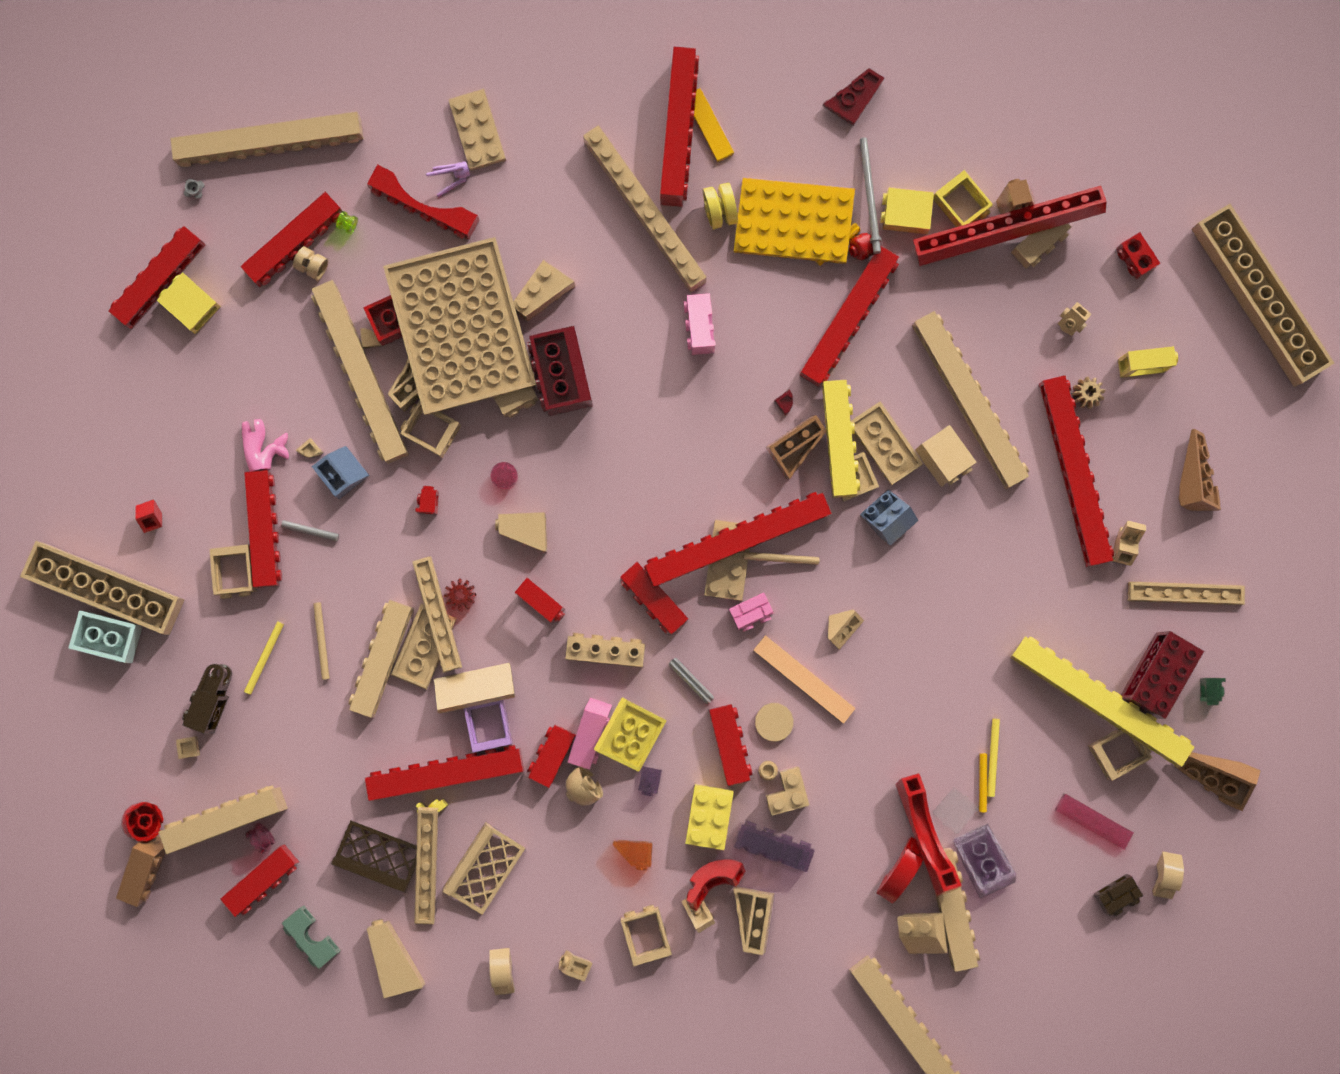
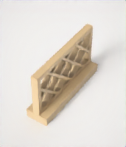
M485 822L443 887V892L483 915L525 850V847ZM493 834L501 838L502 845L490 847L489 840ZM515 846L519 850L515 856L507 857L505 847ZM503 848L505 858L493 861L491 850ZM489 851L491 861L480 864L479 855ZM506 861V871L496 874L494 864ZM492 865L494 875L483 877L481 867ZM479 868L481 878L469 881L468 872L471 869ZM495 878V888L485 891L484 880ZM481 881L483 892L472 894L470 884ZM468 884L470 895L460 896L455 893L459 886ZM485 896V903L482 908L474 904L473 897Z

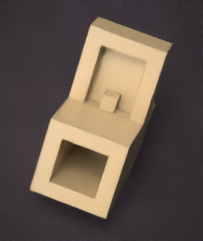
M1127 520L1124 527H1120L1113 549L1114 562L1132 566L1138 556L1139 542L1146 532V525Z
M1162 851L1156 865L1158 878L1152 892L1153 896L1173 899L1176 891H1180L1183 883L1182 855Z
M510 949L490 950V978L495 995L515 993Z

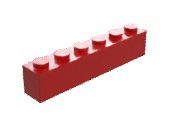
M325 191L240 267L259 287L268 284L274 274L283 271L285 265L290 260H294L302 247H310L317 236L323 235L332 223H336L342 218L344 212Z
M185 226L176 230L170 242L162 246L161 252L149 261L144 271L137 274L136 280L124 289L123 295L111 304V308L108 311L125 326L132 329L157 301L160 293L172 284L173 279L183 272L206 244Z
M268 470L244 472L253 587L280 586L279 582L282 581V571L278 570V562H281L280 551H277L276 543H279V533L275 532V524H278L277 513H274L273 506L276 505V495L272 493V487L275 486L274 475H271Z

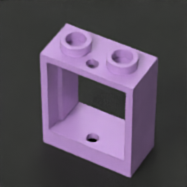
M504 700L464 708L472 752L513 744ZM499 704L505 737L478 743L472 710Z

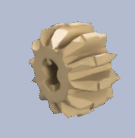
M1088 376L1084 380L1079 379L1077 381L1078 385L1073 386L1076 392H1073L1072 396L1077 397L1075 403L1081 402V408L1087 406L1088 409H1092L1093 405L1097 407L1100 405L1099 401L1104 400L1101 394L1105 393V389H1100L1103 383L1096 384L1097 378L1095 377L1092 380ZM1086 390H1088V392L1091 391L1092 395H1090V396H1088L1089 394L1086 395L1085 391H1086Z

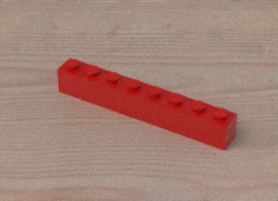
M881 245V253L873 255L799 375L817 387L829 379L830 374L828 372L830 368L833 367L835 369L840 361L838 355L841 351L845 353L850 345L848 339L851 335L855 337L860 329L857 326L860 320L865 321L870 312L867 310L870 304L874 305L880 296L877 294L879 289L882 288L884 290L889 282V279H887L889 273L894 274L899 266L897 263L899 256Z
M515 745L504 747V751L501 752L491 749L486 750L485 755L477 756V752L465 754L466 758L459 760L458 756L446 758L447 762L439 763L438 759L428 761L427 766L420 767V763L408 765L406 770L396 767L389 769V773L382 774L381 770L370 772V776L365 777L368 801L523 772L524 765L521 749H516Z

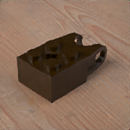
M211 664L205 669L196 691H193L191 694V704L189 709L183 714L182 720L184 722L182 726L203 734L215 733L229 696H226L232 678V670L229 666ZM224 669L227 670V677H226V678H225V670H224Z

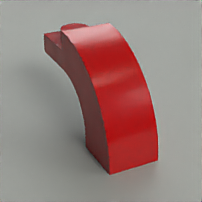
M913 837L908 839L897 862L883 878L876 892L892 904L908 887L923 862L916 839Z
M729 859L717 860L704 865L696 871L690 879L693 889L689 890L686 899L690 908L697 911L708 892L718 885L728 884L737 887L746 872L743 863Z

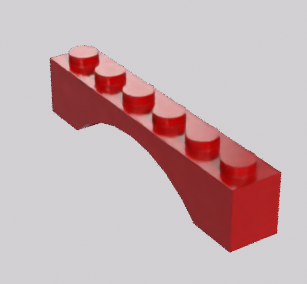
M378 164L367 182L370 192L375 196L380 197L382 195L387 198L389 203L404 206L403 209L411 214L415 212L420 215L421 219L437 223L436 226L446 231L449 229L453 231V234L460 239L464 237L470 239L480 221L477 214L461 206L455 208H436L420 203L402 188L394 172Z
M917 773L901 778L895 785L936 895L940 896L955 891L962 885L954 865L947 857L935 832L929 812L926 790L920 774Z

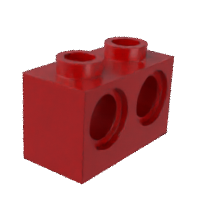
M1141 232L1127 239L1116 248L1118 257L1126 263L1128 272L1136 280L1161 264ZM1129 245L1134 247V253L1129 251ZM1138 261H1142L1145 264V268H1141Z

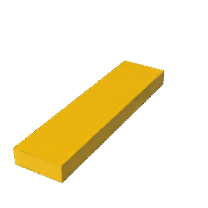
M701 88L697 89L694 118L716 161L719 162L734 155V151Z

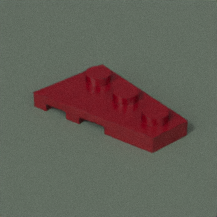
M868 68L851 81L848 86L837 92L830 100L824 102L823 107L854 126L885 78Z

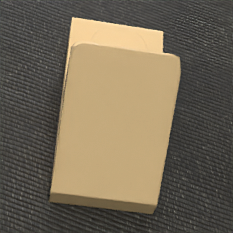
M686 899L681 901L698 933L715 924L713 915L704 900L697 911L690 908Z

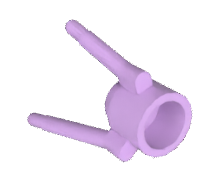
M466 161L433 167V172L426 173V176L429 177L453 172L455 179L459 178V180L437 194L438 197L457 185L466 182V177L470 176Z

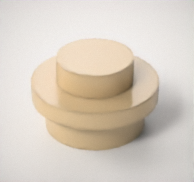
M764 761L760 764L758 772L764 780H772L777 776L778 768L774 762Z

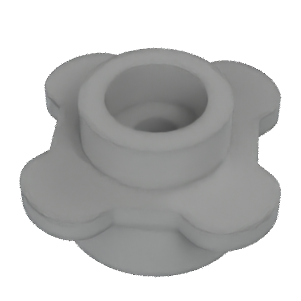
M188 179L185 184L184 195L186 197L192 196L196 199L202 198L201 192L205 186L204 183Z

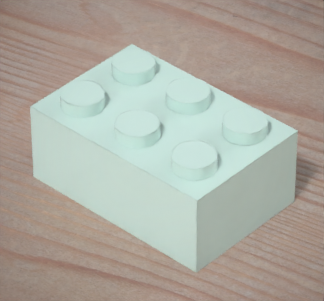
M79 611L69 649L124 663H132L143 626L91 612Z

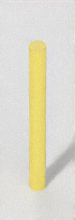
M277 621L244 690L245 693L252 694L284 626L283 623Z
M993 718L987 796L995 797L1000 719Z

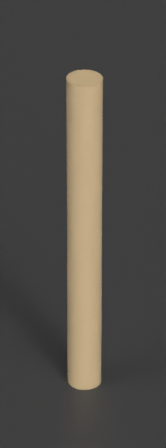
M743 552L744 560L819 565V557Z
M321 602L313 603L321 676L322 680L330 679L322 607Z

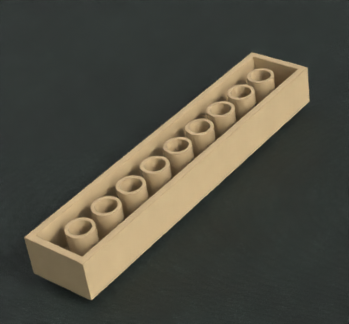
M1231 204L1226 205L1198 222L1191 229L1294 387L1335 364Z

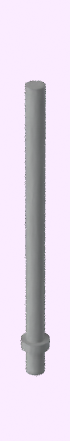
M861 138L860 147L871 229L870 243L873 245V253L880 254L882 239L878 231L867 138Z

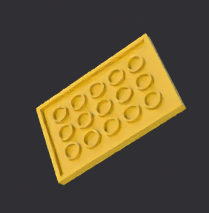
M743 178L734 253L846 264L855 189Z

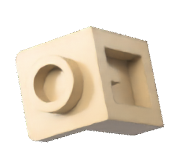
M566 950L559 960L558 969L565 975L585 982L593 963Z

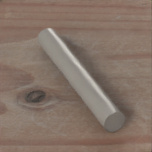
M285 520L281 524V528L333 541H338L339 534Z

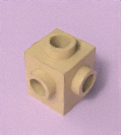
M1076 302L1071 309L1067 307L1059 315L1062 319L1057 324L1062 331L1072 336L1076 331L1080 333L1087 326L1085 322L1091 316V313Z

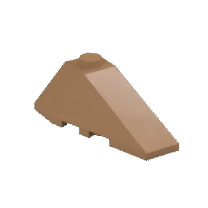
M1191 752L1183 766L1177 768L1192 780L1199 781L1204 785L1203 788L1216 794L1219 797L1218 800L1240 811H1243L1253 793L1261 771L1242 762Z

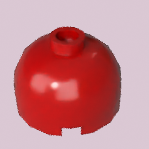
M139 802L125 810L121 826L128 838L134 841H149L159 834L161 823H163L164 819L157 805L149 802Z

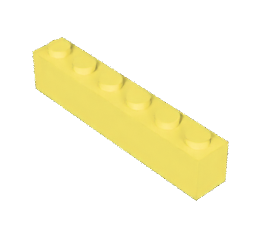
M847 380L824 381L822 392L832 498L856 496L857 491H860L859 479L856 480L855 472H858V461H854L856 442H852V434H855L854 423L850 422V415H853L852 404H849L848 396H851V387L847 385Z

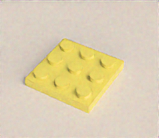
M622 697L594 750L639 772L667 720Z

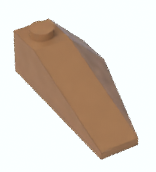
M1192 429L1179 486V503L1190 511L1221 510L1218 486L1213 485L1211 475H1214V471L1207 462L1210 455L1205 435L1196 429Z

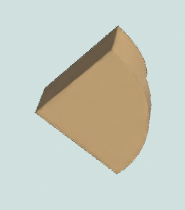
M364 328L360 329L363 348L382 346L373 331Z
M311 438L296 449L299 454L309 458L318 457L323 454V451Z

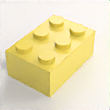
M694 784L685 844L725 850L733 790Z

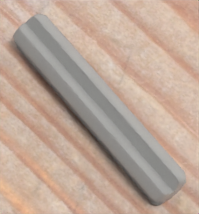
M677 658L669 662V666L706 704H709L714 699V696Z

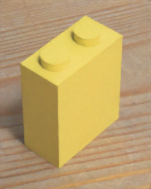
M888 188L886 194L883 193L882 205H885L884 212H881L880 223H883V230L928 234L931 225L934 192Z
M184 273L177 275L169 288L164 289L157 299L162 306L194 334L221 307Z

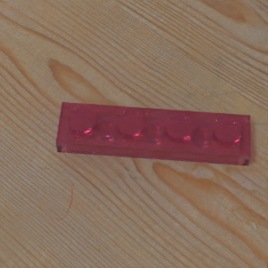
M1065 793L1055 808V811L1124 850L1134 834L1132 831Z

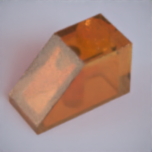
M613 840V846L631 866H636V870H647V867H651L653 842Z

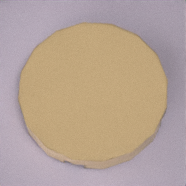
M780 703L764 705L755 717L757 732L769 741L785 739L793 728L791 712Z

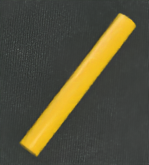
M979 753V812H987V753Z

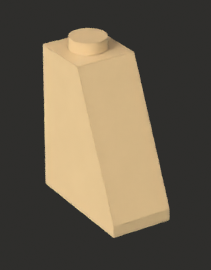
M545 512L498 514V519H495L496 531L499 530L500 535L541 552H547Z

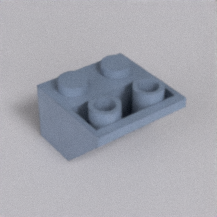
M347 446L327 454L312 466L325 485L338 499H341L370 476Z
M887 490L860 514L876 534L889 545H892L919 521L911 507L890 490Z

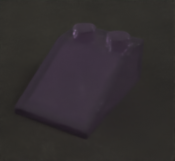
M988 824L953 840L980 899L1016 882V873Z

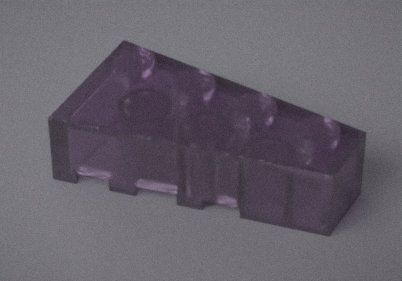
M745 820V823L740 822L732 843L735 848L741 849L742 847L749 853L761 854L772 861H780L784 865L804 872L808 871L815 851L814 848H811V843L803 840L800 843L792 841V836L782 833V836L774 834L775 830L764 827L762 830L756 827V823Z

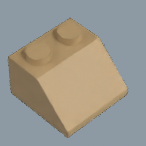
M906 913L897 917L899 938L909 954L947 953L943 913Z

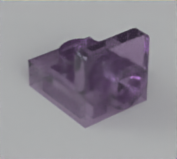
M643 766L638 790L642 791V795L653 796V793H658L661 769Z

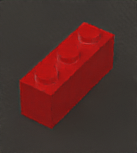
M556 724L553 727L550 726L545 734V737L548 738L545 745L541 744L536 754L539 757L536 763L532 761L527 772L530 773L528 778L550 788L576 734Z

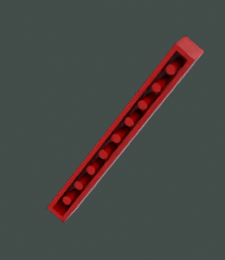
M1100 185L913 240L918 264L923 266L1106 213L1107 201Z
M1065 375L1043 380L1039 383L1085 565L1089 567L1113 561L1114 550L1112 546H1109V531L1107 527H1104V512L1099 507V493L1095 490L1093 484L1095 477L1089 469L1090 458L1088 453H1085V438L1080 434V419L1074 411L1076 404L1074 398H1071L1070 381L1066 380Z
M817 492L806 495L807 499L799 501V499L793 500L788 503V507L783 509L781 506L771 510L769 515L759 514L753 517L754 521L749 523L746 520L735 524L737 528L729 530L728 527L718 531L719 535L711 537V535L705 536L700 539V543L695 545L693 542L683 545V550L678 552L675 549L664 553L666 557L658 559L656 556L647 560L648 564L644 566L652 588L831 515L832 513L823 492L818 495Z

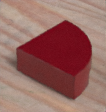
M790 389L774 400L784 416L790 412L793 405V395Z

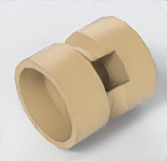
M302 247L294 258L293 268L302 273L307 272L308 276L318 281L324 275L329 259L320 254L315 255L314 251Z

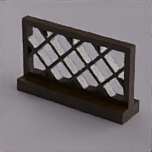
M350 820L331 864L406 893L416 868V856L414 859L407 861L403 851L409 848L417 850V845ZM353 826L361 829L362 837L355 840L352 839L350 832ZM373 834L379 835L381 843L371 847L367 837ZM365 838L369 849L358 853L354 843ZM391 841L397 842L400 850L389 854L385 844ZM352 844L355 855L348 858L342 856L344 847ZM383 845L387 856L376 860L372 850ZM370 851L374 861L365 865L361 862L359 856ZM401 852L405 863L394 867L390 857ZM388 858L392 868L385 872L381 871L378 862ZM405 865L409 871L406 880L399 878L396 873V869ZM393 871L395 876L389 874V872Z

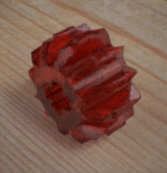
M458 579V585L452 580L451 585L453 588L445 587L446 590L450 591V593L444 594V597H450L445 603L447 605L453 603L451 606L452 610H455L458 606V610L461 612L463 611V605L466 609H470L468 602L475 604V601L471 599V597L477 596V593H471L475 586L468 587L470 583L468 580L463 584L462 579ZM461 590H463L462 594L465 595L464 598H460V600H457L458 596L456 595V593L461 592Z

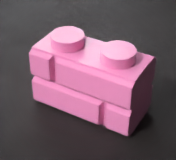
M761 593L728 609L737 629H743L744 632L753 628V623L760 620L762 624L770 620V615L774 614L765 593Z

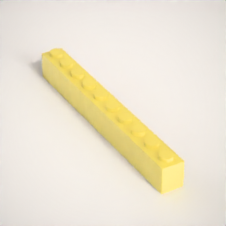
M1024 637L1011 659L1119 730H1122L1177 768L1183 766L1194 749L1188 738L1182 735L1180 737L1177 736L1168 725L1164 724L1162 726L1156 722L1157 719L1151 714L1146 713L1145 715L1139 711L1140 708L1132 702L1128 704L1122 700L1123 696L1115 691L1111 693L1105 689L1106 685L1098 680L1093 681L1088 678L1089 674L1081 669L1076 670L1071 667L1073 665L1071 662L1064 658L1062 660L1055 656L1056 653L1047 647L1045 649L1038 645L1039 642L1032 637Z

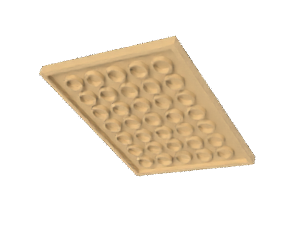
M495 237L383 266L424 415L536 386Z

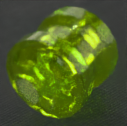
M342 211L336 221V228L344 229L346 233L352 234L357 226L358 217L350 216L348 212Z

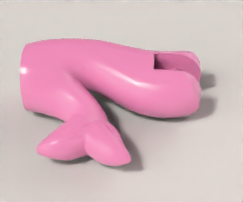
M254 419L256 432H251L248 421L242 422L243 450L250 472L270 471L272 458L275 454L289 459V453L285 448L288 433L277 438L261 453L265 439L263 421L261 419Z

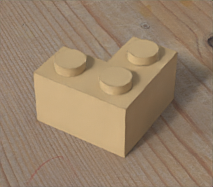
M796 766L779 771L784 790L765 795L770 814L773 816L810 806L800 768Z

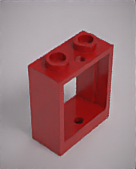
M526 578L515 591L519 597L552 624L555 621L559 623L564 617L565 613L563 611L565 608L529 578Z

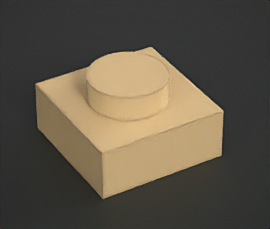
M197 736L176 740L179 759L200 755Z

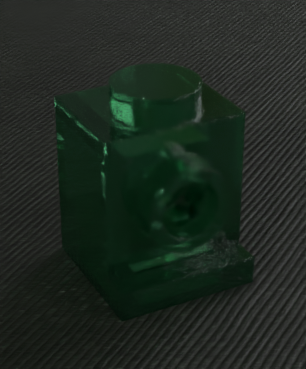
M1200 678V701H1207V705H1219V701H1222L1225 694L1222 682H1226V678Z

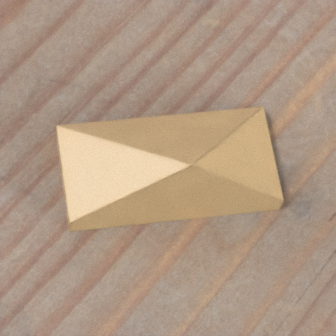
M855 610L830 615L828 639L840 650L864 620Z

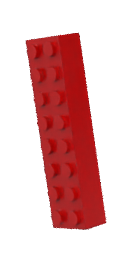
M673 46L660 190V205L683 207V201H687L688 184L685 183L689 182V165L693 129L691 128L694 126L699 55H696V48Z

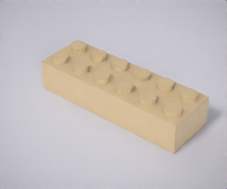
M273 785L257 790V795L255 792L238 797V802L235 799L220 804V809L216 806L201 811V816L198 813L183 818V823L179 820L164 825L165 829L159 831V835L166 854L288 809L281 788H274Z

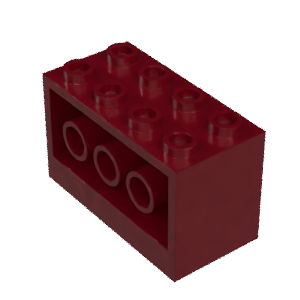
M570 326L529 336L530 342H527L530 356L534 357V360L531 361L535 376L538 375L539 377L535 381L539 394H543V397L540 398L543 412H547L548 416H554L592 407V399L575 327ZM560 389H564L563 393H560L558 391H560Z
M1171 631L1157 632L1121 693V696H1123L1122 700L1128 704L1129 702L1136 704L1140 708L1139 711L1145 715L1149 713L1156 719H1166L1202 657L1204 650Z

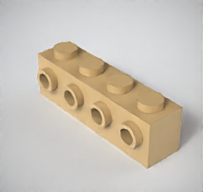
M573 633L567 639L565 659L643 667L645 644L641 643L642 640L630 639V642H623L620 637H611V640H603L601 635H592V638H584L582 633Z

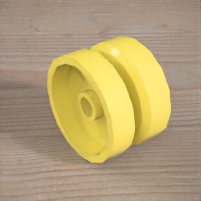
M730 183L719 184L718 196L712 186L703 188L704 208L711 229L721 228L723 217L729 226L738 224L737 207Z

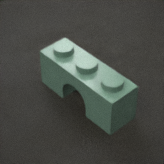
M303 905L282 922L283 930L288 936H292L295 939L297 948L308 955L310 964L320 969L341 950L329 935L322 941H313L309 937L308 929L316 919Z

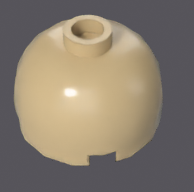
M578 767L569 774L566 780V795L570 801L586 806L596 803L603 797L601 785L598 781L594 783L591 778L594 774L590 770Z

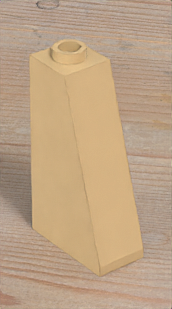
M383 919L372 921V925L367 928L384 998L423 988L425 981L390 921L383 922Z

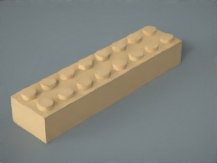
M35 541L20 575L24 579L165 635H170L185 600L38 541Z

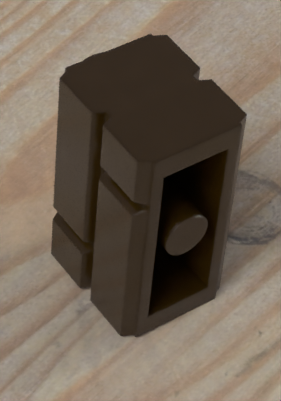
M1125 874L1095 892L1094 896L1100 903L1103 911L1107 915L1115 917L1123 912L1124 907L1138 904L1140 902L1139 898L1143 897V894L1133 877Z

